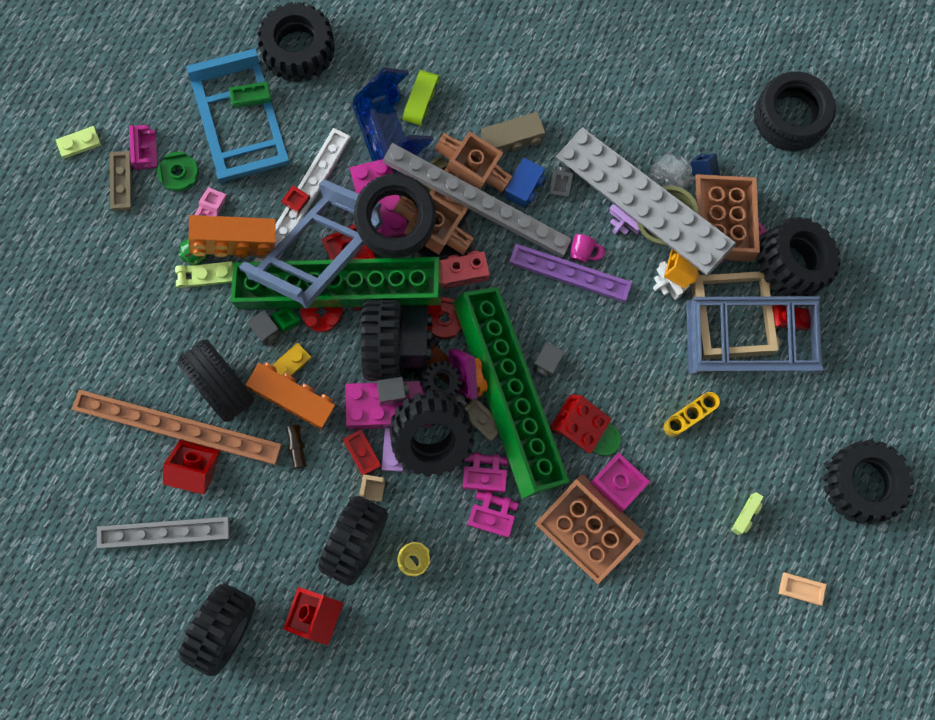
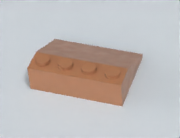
M696 174V203L699 215L736 243V246L724 259L753 262L760 253L756 177Z
M583 474L569 486L535 523L597 584L614 569L645 535L641 528L612 504Z

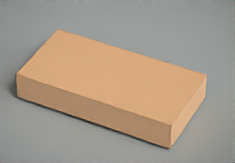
M784 572L779 594L823 606L827 584Z

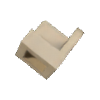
M363 475L359 496L367 500L382 502L385 478Z

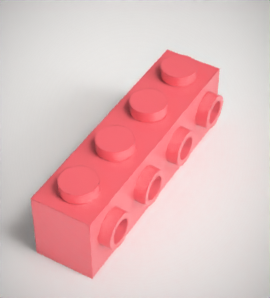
M472 251L465 256L452 255L447 259L440 260L443 265L442 289L489 280L490 274L485 252Z

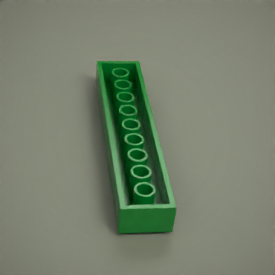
M439 257L351 259L308 308L363 307V304L368 300H397L401 303V306L442 305L443 265ZM333 260L283 262L318 278ZM233 262L231 303L238 310L305 308L301 303L254 280H249L246 273L239 268L243 262ZM247 262V263H249V264H251V265L257 267L261 262ZM273 265L265 271L301 288L303 292L311 285V283Z
M493 287L463 292L452 303L471 356L481 360L483 378L488 385L487 391H484L522 499L555 490L569 483L499 288Z

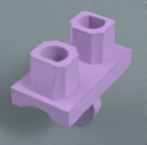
M614 204L609 208V213L620 221L618 222L614 218L610 221L615 226L612 231L614 234L621 231L626 235L629 230L624 225L636 234L640 232L637 221L628 216L623 210Z

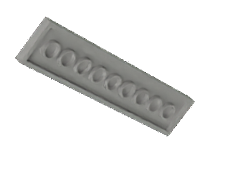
M583 127L556 156L557 160L563 165L570 168L577 176L707 277L736 246L732 239Z

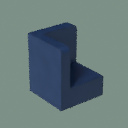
M716 153L697 155L690 162L695 184L696 174L720 176Z

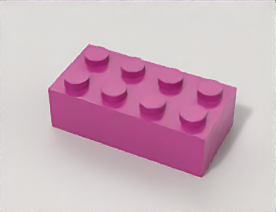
M383 159L350 167L355 192L360 194V191L371 180L381 175L393 173L392 168L382 163ZM399 195L386 196L378 201L382 205L379 210L384 224L377 231L385 237L400 238L407 235L404 233L407 228L406 219L393 211L400 200Z
M421 381L408 382L409 395L405 396L406 399H413L414 395L418 393L421 395L426 394V391H422L424 386H420ZM377 383L346 384L347 429L389 428L391 426V417L395 414L396 408L399 405L403 406V403L381 406ZM428 424L423 427H432V424Z

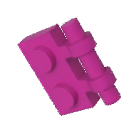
M474 452L467 459L465 458V462H473V467L464 466L462 489L505 493L507 470H499V465L507 466V457H500V454L488 456ZM480 463L492 464V469L479 468Z
M477 491L475 499L483 501L482 506L473 504L467 526L509 538L515 516L508 515L507 511L508 509L517 511L519 503L511 501V498L494 496L492 492L486 491L484 493ZM489 504L501 506V512L488 509Z

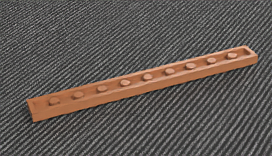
M83 390L78 391L72 407L73 411L272 465H277L282 448L280 443Z

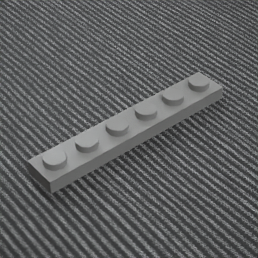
M229 517L97 526V549L230 539Z

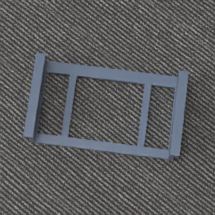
M325 179L319 183L323 198L257 267L245 261L239 267L241 271L246 273L249 280H254L301 303L306 309L365 245L358 232L319 215L329 203L354 214V206L359 195ZM379 202L374 207L371 216L372 224L376 230L384 224L379 210L382 205ZM312 221L353 238L318 278L277 259ZM273 265L311 283V285L303 292L301 288L265 271Z
M820 296L694 297L692 300H687L689 374H697L699 372L812 371V374H821L824 369L821 353ZM787 305L789 360L729 361L727 306ZM794 305H809L812 360H796ZM700 306H720L722 361H702Z

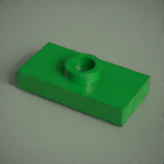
M268 81L229 88L233 109L272 102Z

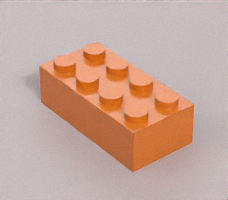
M189 215V253L195 256L215 254L217 257L236 255L239 258L257 256L258 258L265 259L275 248L276 219Z
M267 362L264 365L258 363L246 383L248 390L322 430L335 408V405L332 404L333 399L324 394H321V396L314 394V389L304 383L302 386L295 383V378L287 373L280 375L277 373V368Z

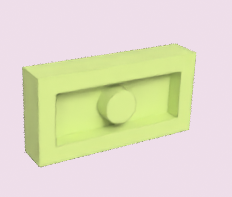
M94 126L56 139L63 159L101 146Z
M757 492L750 495L731 529L732 532L737 535L748 532L753 523L750 521L754 514L757 515L763 506L760 503L763 499L762 495Z

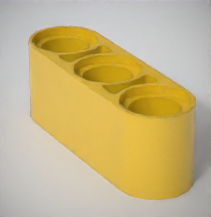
M713 392L703 394L665 422V433L671 437L680 435L712 413L720 404L719 397ZM704 399L712 402V408L705 406ZM688 410L695 413V419H690L687 416ZM670 422H676L679 426V431L672 430Z

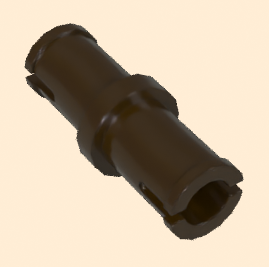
M299 425L286 427L289 446L287 447L288 451H291L293 469L307 467L303 451L305 444L301 440Z

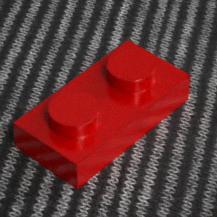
M776 305L772 307L775 327L788 329L787 306ZM794 307L795 329H810L809 309Z
M362 429L343 438L362 476L368 475L382 467Z

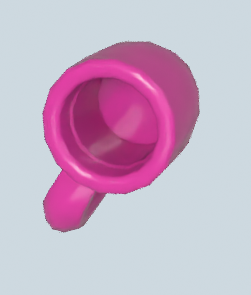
M575 234L570 255L572 260L576 261L578 259L580 263H586L587 260L598 261L602 259L605 255V250L602 245L595 244V239L583 234ZM594 247H596V248H597V253H596V255L593 256V257H590L591 254H592V252H593Z

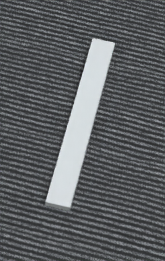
M335 128L332 129L298 186V189L310 195V200L299 214L288 207L285 208L276 223L275 247L306 216L320 192L319 183L323 179L327 180L349 143L351 136ZM256 257L254 261L262 262L264 259Z

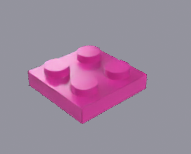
M618 453L590 483L623 512L650 481Z

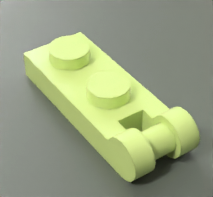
M233 262L176 266L175 273L178 275L176 288L232 283ZM192 273V279L187 280L186 274Z

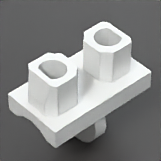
M664 261L656 269L659 275L654 277L657 284L653 289L655 292L661 290L663 295H667L670 292L673 299L676 300L681 297L690 285L684 289L666 279L664 274L667 264Z

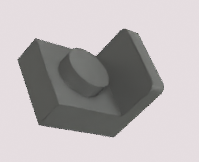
M558 166L557 169H553L549 194L569 197L573 172H569L570 168Z

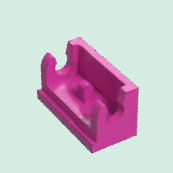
M149 125L129 126L131 164L135 170L157 168L156 131L151 130Z

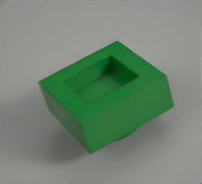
M291 308L281 309L271 315V320L283 333L300 325L301 319Z

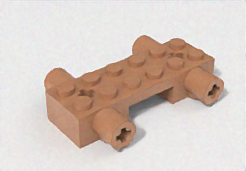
M470 131L462 142L443 133L434 148L435 151L450 160L444 171L478 189H481L484 183H487L502 193L512 178V175L497 165L503 152ZM432 189L430 195L435 204L436 221L432 236L425 246L439 255L444 246L448 245L464 255L474 237L457 226L468 208ZM402 196L393 211L410 221L404 232L408 235L418 224L419 213L414 203Z

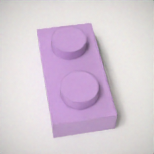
M385 428L381 470L403 472L402 463L396 460L395 454L392 451L390 428Z

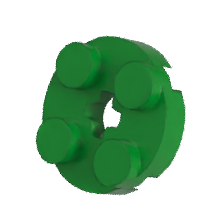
M172 152L164 157L161 164L159 163L157 176L167 190L183 192L196 184L199 177V169L195 160L186 153ZM177 168L183 171L179 176L173 175Z

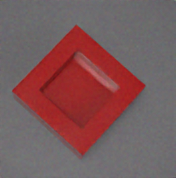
M292 185L281 202L299 214L310 200V195Z

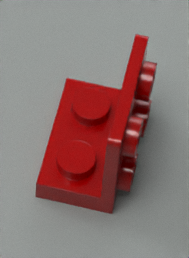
M569 395L550 425V430L555 434L566 436L585 452L592 453L609 425L611 418L582 395Z

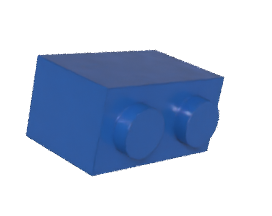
M523 158L505 189L504 198L524 208L528 203L532 204L537 194L534 191L537 186L541 188L546 177L543 176L545 168Z

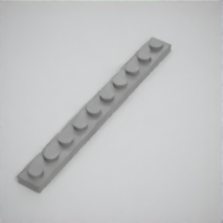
M394 143L391 144L383 158L382 163L413 177L415 180L417 179L423 185L560 258L564 256L571 241V238Z

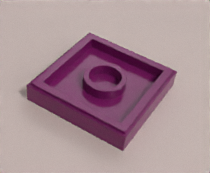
M456 348L449 349V363L453 364V369L457 367V375L461 374L459 381H462V385L459 386L460 390L458 393L471 400L478 398L475 357Z

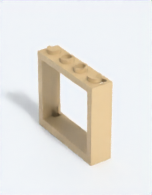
M761 272L712 274L708 277L706 275H699L697 281L693 284L691 283L693 299L694 297H705L703 284L759 281L761 297H771L770 290L772 285L765 281V275ZM774 305L762 306L768 345L729 347V358L774 355L778 351L780 339L776 337L775 329L777 327H775L772 308ZM700 306L702 359L722 358V348L711 349L706 306Z

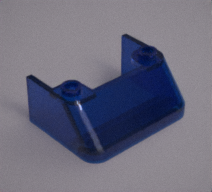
M383 68L353 99V109L372 162L382 160L392 143L417 155L434 140L433 136L408 135L405 137L394 106L401 98L398 84L409 74L408 70Z

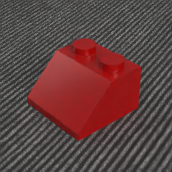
M179 440L163 464V485L205 494L211 484L220 450Z
M298 587L283 630L318 643L329 645L343 602Z

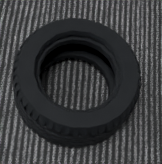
M799 71L782 73L773 78L761 93L754 110L755 125L759 133L762 134L761 136L772 146H776L781 150L785 149L786 151L805 150L815 145L831 126L836 113L835 100L831 90L819 78ZM788 96L804 101L811 109L813 122L802 127L786 123L777 113L776 101Z
M399 173L381 175L367 183L363 190L360 191L354 206L355 226L361 240L374 253L376 252V254L383 257L386 256V258H405V256L408 257L415 254V252L417 253L430 240L436 221L435 204L430 192L417 179L415 180L413 177ZM386 196H404L411 200L418 209V224L405 237H385L372 224V211L378 201Z
M208 339L199 341L197 345L195 344L191 347V350H187L185 354L178 358L177 364L224 422L233 420L235 416L237 417L241 414L240 412L245 411L247 407L253 404L255 398Z

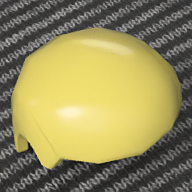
M411 542L404 545L397 557L400 571L407 576L413 577L423 574L430 565L429 549L419 542ZM410 556L418 559V566H416Z

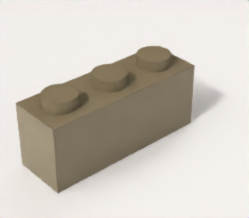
M538 112L481 129V139L502 151V155L510 150L513 152L520 151L526 145H539L545 137V130Z

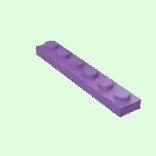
M519 244L515 245L509 262L510 265L623 303L626 302L632 284L630 281Z

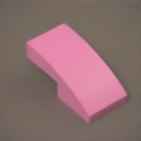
M208 187L199 201V208L195 215L218 216L226 200V194Z

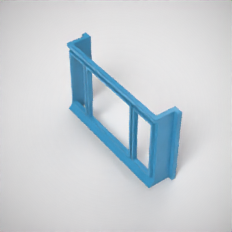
M256 48L186 66L220 185L230 180L290 165L271 102L264 103V108L274 139L221 152L208 104L229 99L230 94L228 91L206 97L202 82L253 68L257 83L265 82ZM276 145L278 156L226 169L225 159Z

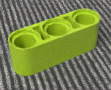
M424 70L419 71L403 113V121L423 126L422 120L423 117L426 118L429 110V101H432L436 91L434 90L435 85L439 83V75Z

